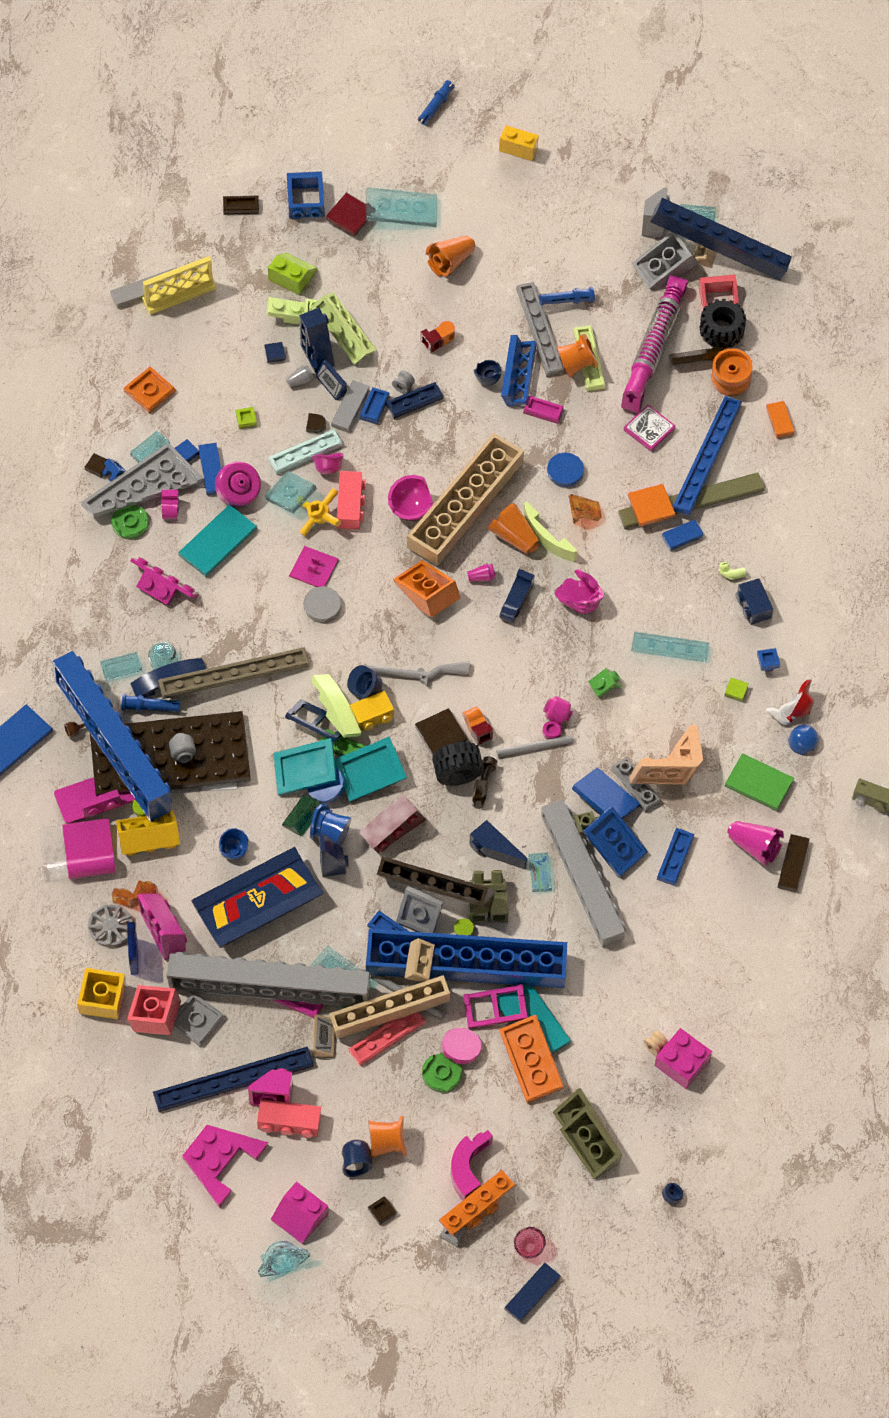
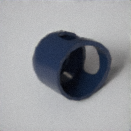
M354 1139L343 1145L341 1155L344 1160L342 1170L345 1176L357 1177L369 1172L373 1168L371 1149L367 1142ZM363 1163V1167L360 1170L346 1169L351 1164Z

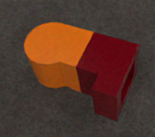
M444 321L439 327L430 332L424 329L420 332V341L432 353L454 339L455 326L450 321Z
M477 706L462 713L467 728L477 745L493 739V729L486 722L481 710Z

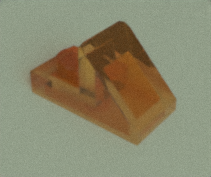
M573 494L568 495L573 524L583 517L595 521L602 518L598 501Z

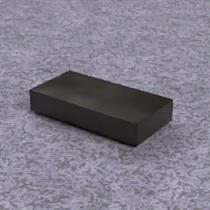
M259 195L223 196V215L259 214Z

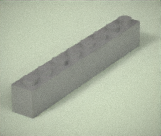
M563 799L545 805L541 808V817L601 947L624 940L626 926L623 920L620 921L617 916L619 913L616 905L610 901L609 889L607 887L604 888L602 884V874L599 870L596 871L594 857L592 854H588L586 840L584 837L581 838L576 823L571 817L572 811L570 806L566 805Z

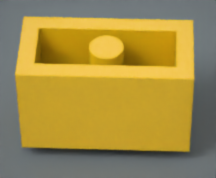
M505 125L500 136L499 151L533 161L538 149L539 135Z
M385 691L350 704L360 731H368L374 726L388 723L394 718V708Z

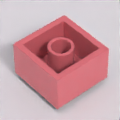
M138 985L127 1019L133 1032L171 1035L181 1004V999L176 989Z

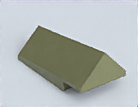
M578 1088L553 1111V1114L562 1125L561 1133L593 1179H596L620 1164L622 1153L582 1089Z

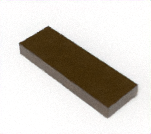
M716 347L669 354V361L676 365L712 360L724 349Z
M794 834L790 835L777 888L797 892L810 838Z

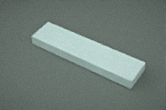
M333 429L270 456L268 461L276 475L312 460L311 457L314 455H324L343 445Z

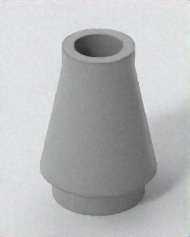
M308 365L305 367L301 366L287 377L286 381L291 388L311 382L310 380L314 376Z

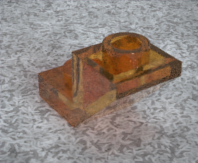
M139 880L133 894L124 888H114L112 900L115 904L132 909L139 906L137 895L158 894V889L150 881L143 882Z

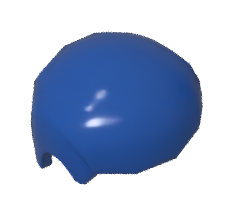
M806 724L795 727L788 738L789 747L795 753L801 755L814 751L819 743L818 732L812 726Z
M237 828L226 830L219 840V852H221L224 858L230 860L242 858L248 849V836L244 831Z

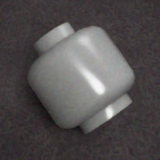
M178 733L169 741L171 756L180 763L189 762L196 754L194 741L190 735Z

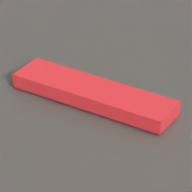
M417 1012L390 1021L350 1047L349 1052L356 1062L362 1066L425 1024L426 1020Z

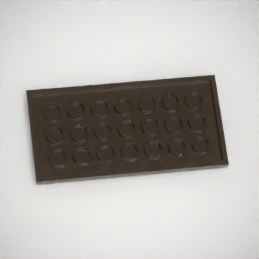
M243 711L124 724V726L130 728L133 739L139 741L142 752L150 757L151 765L154 769L157 768L162 777L161 780L167 783L170 789L251 781ZM178 733L190 735L194 741L196 754L192 760L186 763H180L171 756L169 741ZM90 734L96 796L117 790L119 794L130 793Z

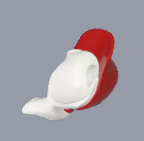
M806 680L801 685L798 694H795L790 702L782 705L779 709L768 708L766 712L770 713L783 725L790 724L794 718H801L810 714L814 704V699L809 694L812 680Z

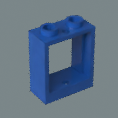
M322 171L287 173L289 218L325 217ZM319 188V203L293 204L292 189Z

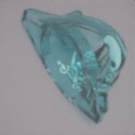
M289 1241L275 1242L261 1255L262 1265L258 1269L259 1276L265 1277L288 1273L308 1259L310 1253L307 1249L296 1247Z

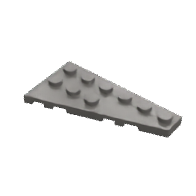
M167 443L81 503L82 507L95 518L162 496V490L179 491L203 483L204 478Z

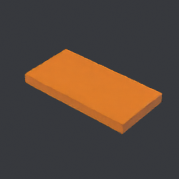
M536 1015L499 1029L527 1103L564 1089Z

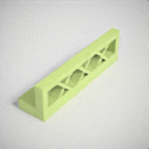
M334 292L322 296L311 306L313 309L320 308L322 313L327 315L329 324H327L328 330L353 364L359 363L365 356L376 351L375 347Z

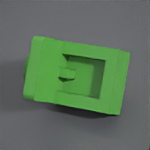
M607 668L588 681L599 698L614 687H622L620 683L621 678L618 673Z

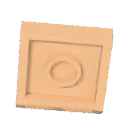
M689 726L668 758L640 759L629 777L630 784H686L703 761L698 726Z

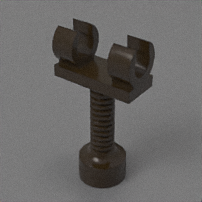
M491 756L483 758L484 772L480 780L476 779L473 788L472 806L474 807L475 801H481L480 809L484 807L487 798L490 773L496 770L498 761Z

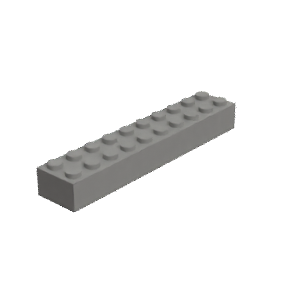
M176 952L175 954L170 953L167 970L169 988H175L176 991L266 1000L280 999L290 1002L300 1001L309 1004L320 1003L340 1007H350L368 1001L371 989L370 974L363 969L346 970L343 967L332 969L322 965L311 967L302 963L289 965L281 961L268 963L260 959L247 961L244 958L227 959L224 956H215L214 958L207 957L204 954L193 956L183 952Z

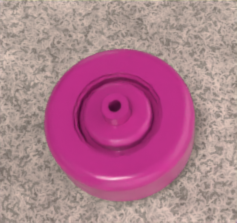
M241 461L229 463L216 476L215 490L222 502L232 507L246 506L253 502L260 493V476L256 469L248 463Z

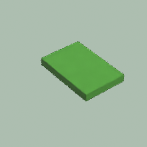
M742 753L728 777L725 787L777 811L793 783L794 777Z

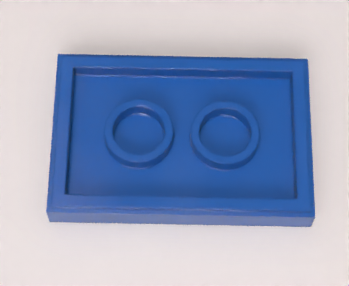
M598 767L576 782L572 787L574 792L600 814L613 806L620 817L624 819L640 805L635 798Z
M613 806L609 807L583 830V833L618 877L622 876L648 852Z

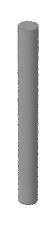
M572 735L497 749V757L573 743Z
M375 976L374 981L393 992L404 989L383 976ZM437 1007L426 1009V1011L440 1019H443L446 1012Z

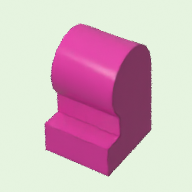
M162 490V519H178V490Z

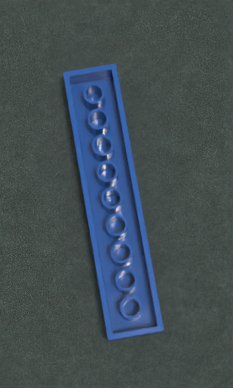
M71 651L53 660L56 684L149 821L152 822L171 812L172 800L169 785L161 780L162 777L157 768L154 769L151 765L150 757L147 754L144 755L139 741L133 739L130 728L124 726L119 712H115L110 699L104 697L101 686L95 684L93 675L90 670L85 669L82 658L76 656L74 651Z
M369 929L366 972H369L370 975L405 977L410 943L419 938L435 945L429 979L444 975L445 980L509 985L522 984L553 988L565 987L568 942Z

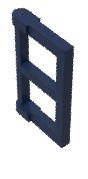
M302 699L285 715L286 719L292 720L328 739L331 738L334 743L342 736L338 730L331 734L317 727L324 718L328 719L326 717L327 711ZM303 707L319 716L312 723H309L295 715Z

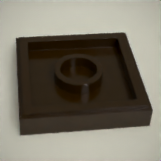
M449 708L415 723V728L432 757L438 749L446 745L467 741L464 732Z

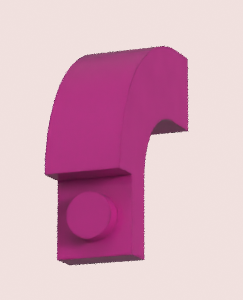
M489 1130L484 1133H478L472 1139L473 1141L468 1136H465L454 1150L451 1160V1180L456 1193L462 1201L481 1186V1183L471 1172L469 1164L474 1156L493 1143V1135Z

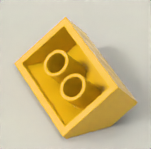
M174 810L152 822L149 821L147 816L116 820L122 855L133 856L141 851L154 852L158 848L172 849L176 845H180Z

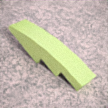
M329 674L314 675L311 682L320 692L318 699L326 707V717L344 738L360 736V728L348 701Z

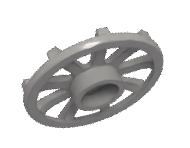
M105 904L91 914L88 929L91 937L99 944L114 946L121 944L130 936L133 929V921L129 912L120 905ZM108 909H116L112 917H110ZM104 910L106 919L99 916L98 913ZM119 911L123 912L126 915L119 919H116ZM94 918L102 921L101 924H92ZM124 920H129V926L119 924ZM94 928H103L96 936L92 931ZM118 929L128 931L124 938L118 932ZM104 933L108 934L107 942L99 940ZM111 934H116L119 941L111 943Z

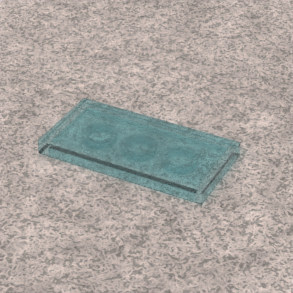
M367 187L366 220L436 227L437 194Z

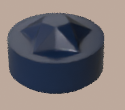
M668 1183L662 1189V1196L666 1202L677 1204L683 1198V1190L676 1183Z

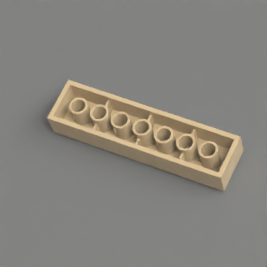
M493 433L407 535V548L438 566L523 464L524 451Z

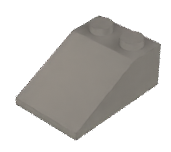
M670 232L632 262V265L650 290L668 282L670 275L680 277L699 264L683 239L673 232Z

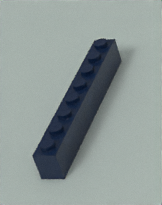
M661 198L655 207L650 221L657 226L779 281L787 272L792 256L664 198Z

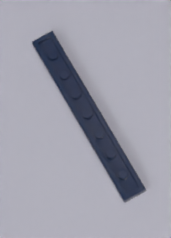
M306 1046L153 1091V1096L158 1112L249 1086L271 1070L282 1068L294 1073L314 1067L309 1048Z

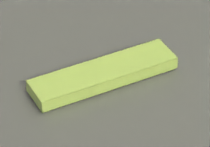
M591 325L573 328L575 341H578L579 336L582 334L588 336L598 363V367L594 368L590 365L582 369L587 391L605 389Z

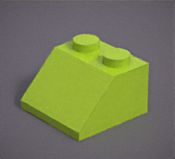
M286 252L276 255L268 266V280L299 295L318 268Z

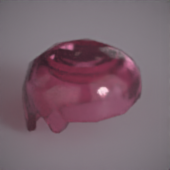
M532 1226L521 1229L514 1237V1250L523 1258H535L543 1252L546 1246L545 1235L540 1229Z

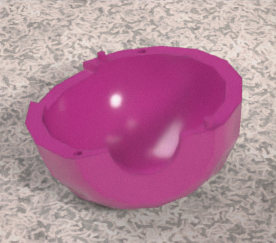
M418 475L404 476L396 480L390 487L388 505L392 512L400 519L407 521L420 520L433 506V500L424 477Z

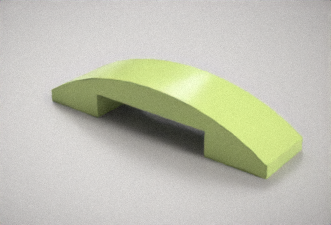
M525 502L524 517L539 539V543L556 556L574 562L577 550L565 538L558 542L539 523V513L528 502Z

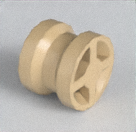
M655 1030L652 1036L646 1038L643 1043L649 1052L657 1056L668 1043V1040L661 1032Z

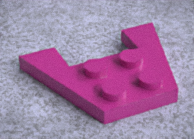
M206 1125L182 1157L220 1208L231 1194V1189L217 1180L219 1175L239 1150L257 1160L267 1148L268 1142Z

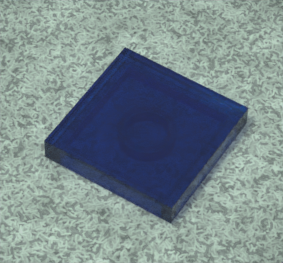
M127 922L131 975L139 973L136 926L134 922Z

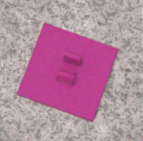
M304 546L289 577L315 587L326 586L339 559Z

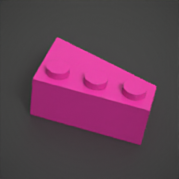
M160 894L137 895L140 914L164 960L169 959L170 953L175 954L176 952L186 951L185 943L188 942L187 938L179 927L175 915H172L168 901L166 899L163 900Z

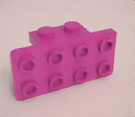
M94 777L54 791L55 799L66 824L121 807L135 800L131 793L119 794L117 790L96 796Z

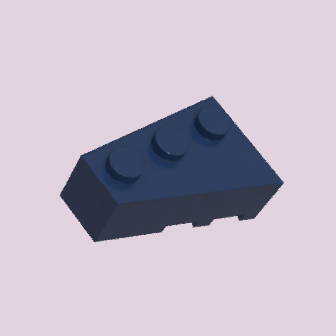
M320 308L299 315L300 346L314 372L317 373L324 360H327L332 367L335 366L327 325L329 324L327 315L323 314Z

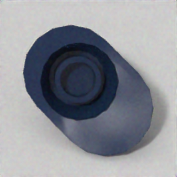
M359 665L349 674L347 687L355 696L365 699L383 691L382 679L372 669Z

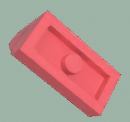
M735 274L700 278L698 289L702 309L708 306V303H706V293L732 291V301H734V304H739Z

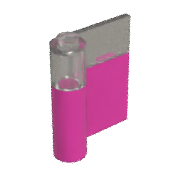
M109 818L39 828L43 867L39 869L40 877L45 879V883L116 873Z

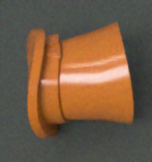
M586 334L580 335L579 340L575 341L576 343L557 347L564 368L570 378L586 366L598 367L590 340Z
M404 1115L400 1116L399 1121H393V1123L368 1120L372 1158L394 1151L402 1152L404 1156H407L403 1136Z

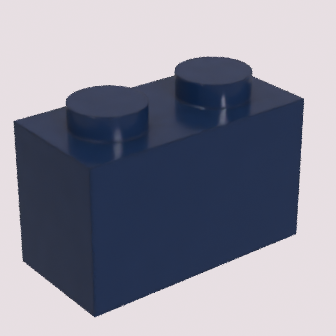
M760 578L738 584L736 599L738 603L742 604L743 615L749 620L750 624L771 619L774 609Z

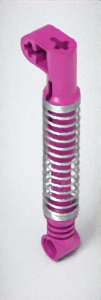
M670 275L666 291L657 303L636 354L637 356L631 366L632 373L623 393L621 408L636 413L640 412L646 384L655 372L680 310V301L685 295L688 280Z

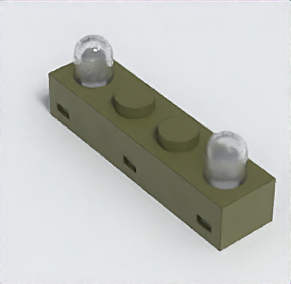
M859 778L852 796V800H855L854 808L861 811L865 808V805L874 807L877 811L889 813V789Z

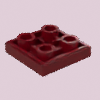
M346 192L326 215V220L355 237L375 214V209Z

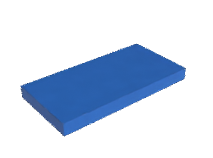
M27 704L0 726V776L53 731L52 727Z

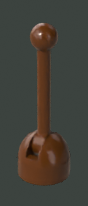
M76 722L64 724L68 738L78 735L80 728L85 727L83 723L80 725Z

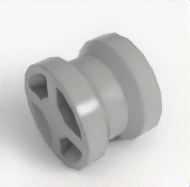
M400 371L398 378L393 380L392 385L398 392L406 394L409 386L415 383V379L410 373Z

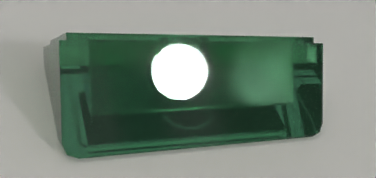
M303 795L282 823V826L299 836H303L311 825L313 813L320 805L319 801Z

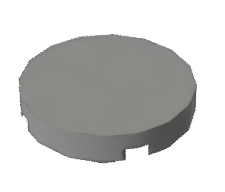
M321 586L311 589L305 595L303 605L309 618L317 622H326V620H332L339 614L341 600L335 590Z

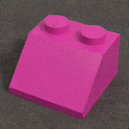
M282 1068L271 1070L249 1085V1105L260 1106L261 1099L291 1103L293 1090L292 1072Z
M296 1181L283 1196L271 1217V1221L303 1245L329 1214L328 1205Z

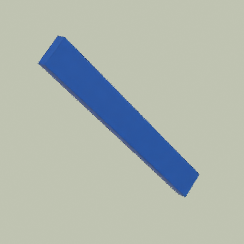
M727 396L724 397L673 505L674 511L688 516L691 515L742 406V401Z

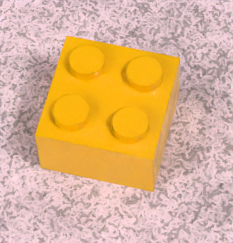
M85 968L77 1003L79 1014L118 1020L126 987L125 974Z

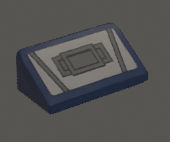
M324 360L316 373V378L335 400H339L347 392V383L331 364Z

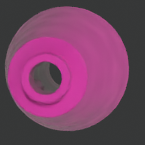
M741 821L731 823L727 830L729 839L766 866H768V862L772 863L776 859L782 847V844L779 843L780 837L784 839V832L778 828Z

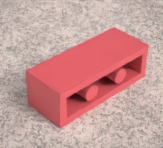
M340 471L337 519L341 521V524L337 527L338 529H360V522H364V511H361V506L365 505V495H362V490L366 488V479H362V472Z
M261 1099L257 1128L266 1133L277 1131L284 1135L300 1134L306 1138L318 1137L321 1107Z

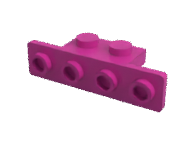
M138 557V559L131 558L130 562L144 569L136 587L164 604L170 605L177 590L191 598L198 597L193 587L187 584L184 586L179 584V579L172 575H169V577L164 575V570L154 566L152 568L148 565L149 562L141 557Z

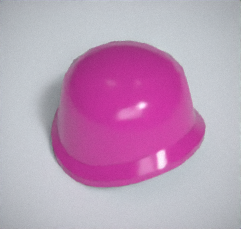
M318 454L311 458L314 461L317 472L332 474L341 468L344 454Z

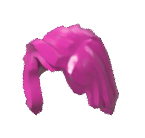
M577 569L574 572L580 580L567 578L555 590L554 594L562 604L579 613L587 614L598 608L600 601L604 598V593L592 575Z

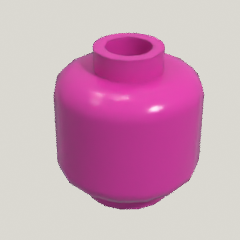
M554 696L552 699L549 698L543 709L548 720L562 724L565 720L569 721L573 713L570 710V702L558 696Z

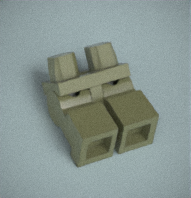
M502 870L491 871V879L484 880V871H473L470 882L494 889L496 893L491 909L470 904V921L472 923H487L488 915H490V923L508 922L509 911L506 882L503 879Z

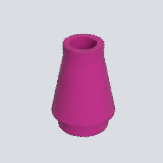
M486 563L467 571L469 582L491 581V579L496 578L493 564L488 565Z

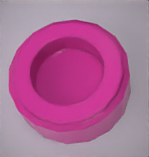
M554 721L546 722L542 730L543 736L547 740L559 738L562 732L561 725Z

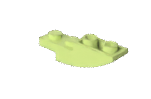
M269 297L267 300V316L283 318V323L300 324L299 315L314 310L311 306L318 300L305 299V302Z

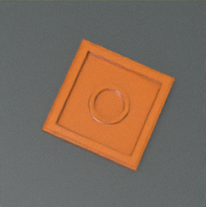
M148 367L123 388L124 392L148 413L175 392V387L152 367Z
M664 484L628 493V498L639 526L675 517V512Z

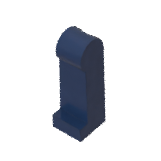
M521 569L518 570L516 579L502 606L499 615L500 619L514 623L534 585V574Z

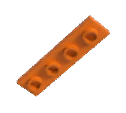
M501 1170L441 1217L439 1222L452 1236L464 1226L468 1230L472 1226L476 1228L482 1223V1218L488 1214L492 1215L498 1210L499 1198L511 1190L515 1184Z

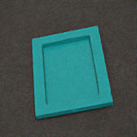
M390 736L335 759V767L344 775V789L350 802L407 779Z
M331 738L273 753L277 794L279 796L337 781L333 741Z

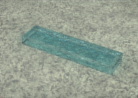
M634 631L631 651L707 662L709 642Z

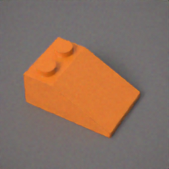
M423 560L393 579L394 583L415 606L431 618L460 599L456 581Z

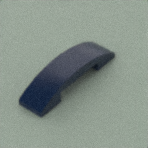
M202 658L182 660L152 670L131 682L130 685L135 696L142 695L146 698L154 695L155 690L159 689L157 683L159 679L204 670L206 666Z

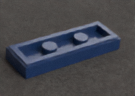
M433 382L386 401V406L393 419L442 400L443 394L436 382Z
M544 1262L504 1307V1310L521 1322L559 1280L561 1275Z

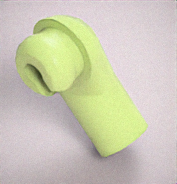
M722 562L719 565V573L729 580L746 577L745 568L733 570L727 562Z

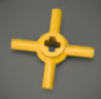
M332 488L322 502L316 500L309 503L303 498L297 500L298 505L307 509L309 520L299 531L301 535L306 536L315 523L324 524L329 522L336 527L340 526L341 521L330 515L328 507L339 493L337 490Z

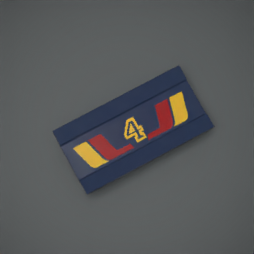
M293 847L192 899L191 902L218 947L222 948L324 895V892L303 862L296 847Z

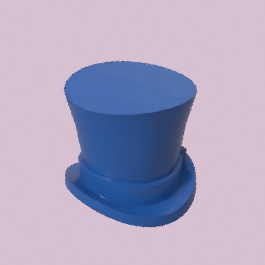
M320 804L313 813L309 838L313 839V835L319 838V834H324L341 846L349 831L351 817L332 813L333 810H330L327 804Z

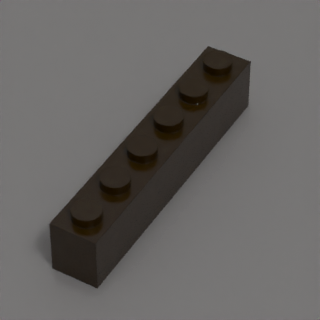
M384 856L381 858L376 874L389 880L487 909H491L496 890Z

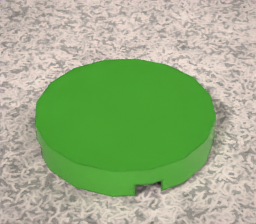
M132 505L114 511L111 524L113 531L118 536L125 539H134L145 533L149 520L146 511L142 507Z
M443 1053L434 1054L424 1062L422 1078L425 1085L431 1090L448 1092L460 1083L462 1068L460 1064L454 1063L450 1058H446Z

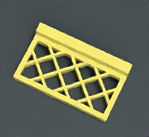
M210 256L143 281L144 297H142L148 313L152 315L216 290V285L213 282Z

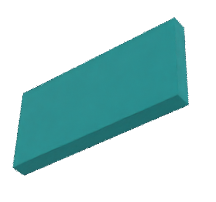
M228 505L178 552V555L207 577L257 529V525L234 507Z
M523 985L527 1017L537 1016L551 1054L570 1044L571 1040L531 985ZM518 992L497 996L498 1008L504 1017L521 1014ZM513 1021V1022H508V1023L511 1025V1024L516 1023V1022H518V1021Z

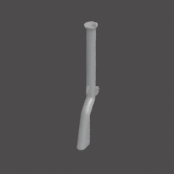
M470 661L445 664L435 667L430 672H425L423 668L413 671L369 666L364 663V666L372 669L376 674L420 679V682L426 686L428 680L433 679L441 672L468 675Z

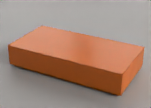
M780 401L766 404V410L776 438L793 435L794 428L785 402Z

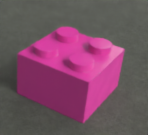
M680 1028L656 1056L654 1066L687 1089L710 1062L712 1051Z

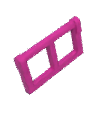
M522 984L463 994L469 1029L528 1018ZM518 992L521 1014L500 1017L497 995ZM491 996L494 1018L474 1022L470 1000Z

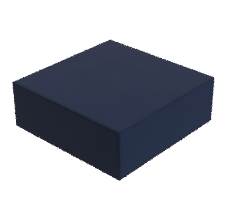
M282 342L264 344L267 363L285 360Z

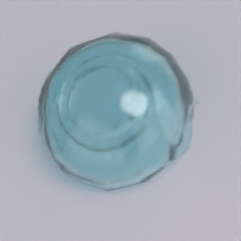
M158 642L149 649L148 658L154 670L167 664L178 662L176 649L168 642Z

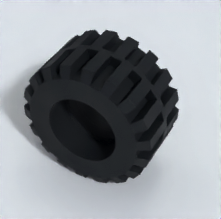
M716 299L714 303L709 302L708 306L703 308L699 330L705 342L708 341L710 346H722L723 349L727 348V346L733 347L735 343L738 344L740 339L743 338L745 331L746 314H744V309L740 308L738 303L734 304L732 300L726 301V299H722V301H719V299ZM725 321L728 322L730 325L720 326L717 325L715 322Z
M452 743L438 749L432 757L437 781L443 785L456 786L474 781L484 772L480 749L475 743Z

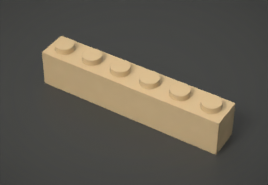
M443 975L329 1013L330 1022L336 1039L450 1002V992Z

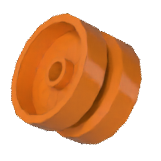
M733 348L720 351L715 356L712 364L711 379L717 391L727 396H736L744 393L749 388L753 369L752 360L749 355L742 350Z

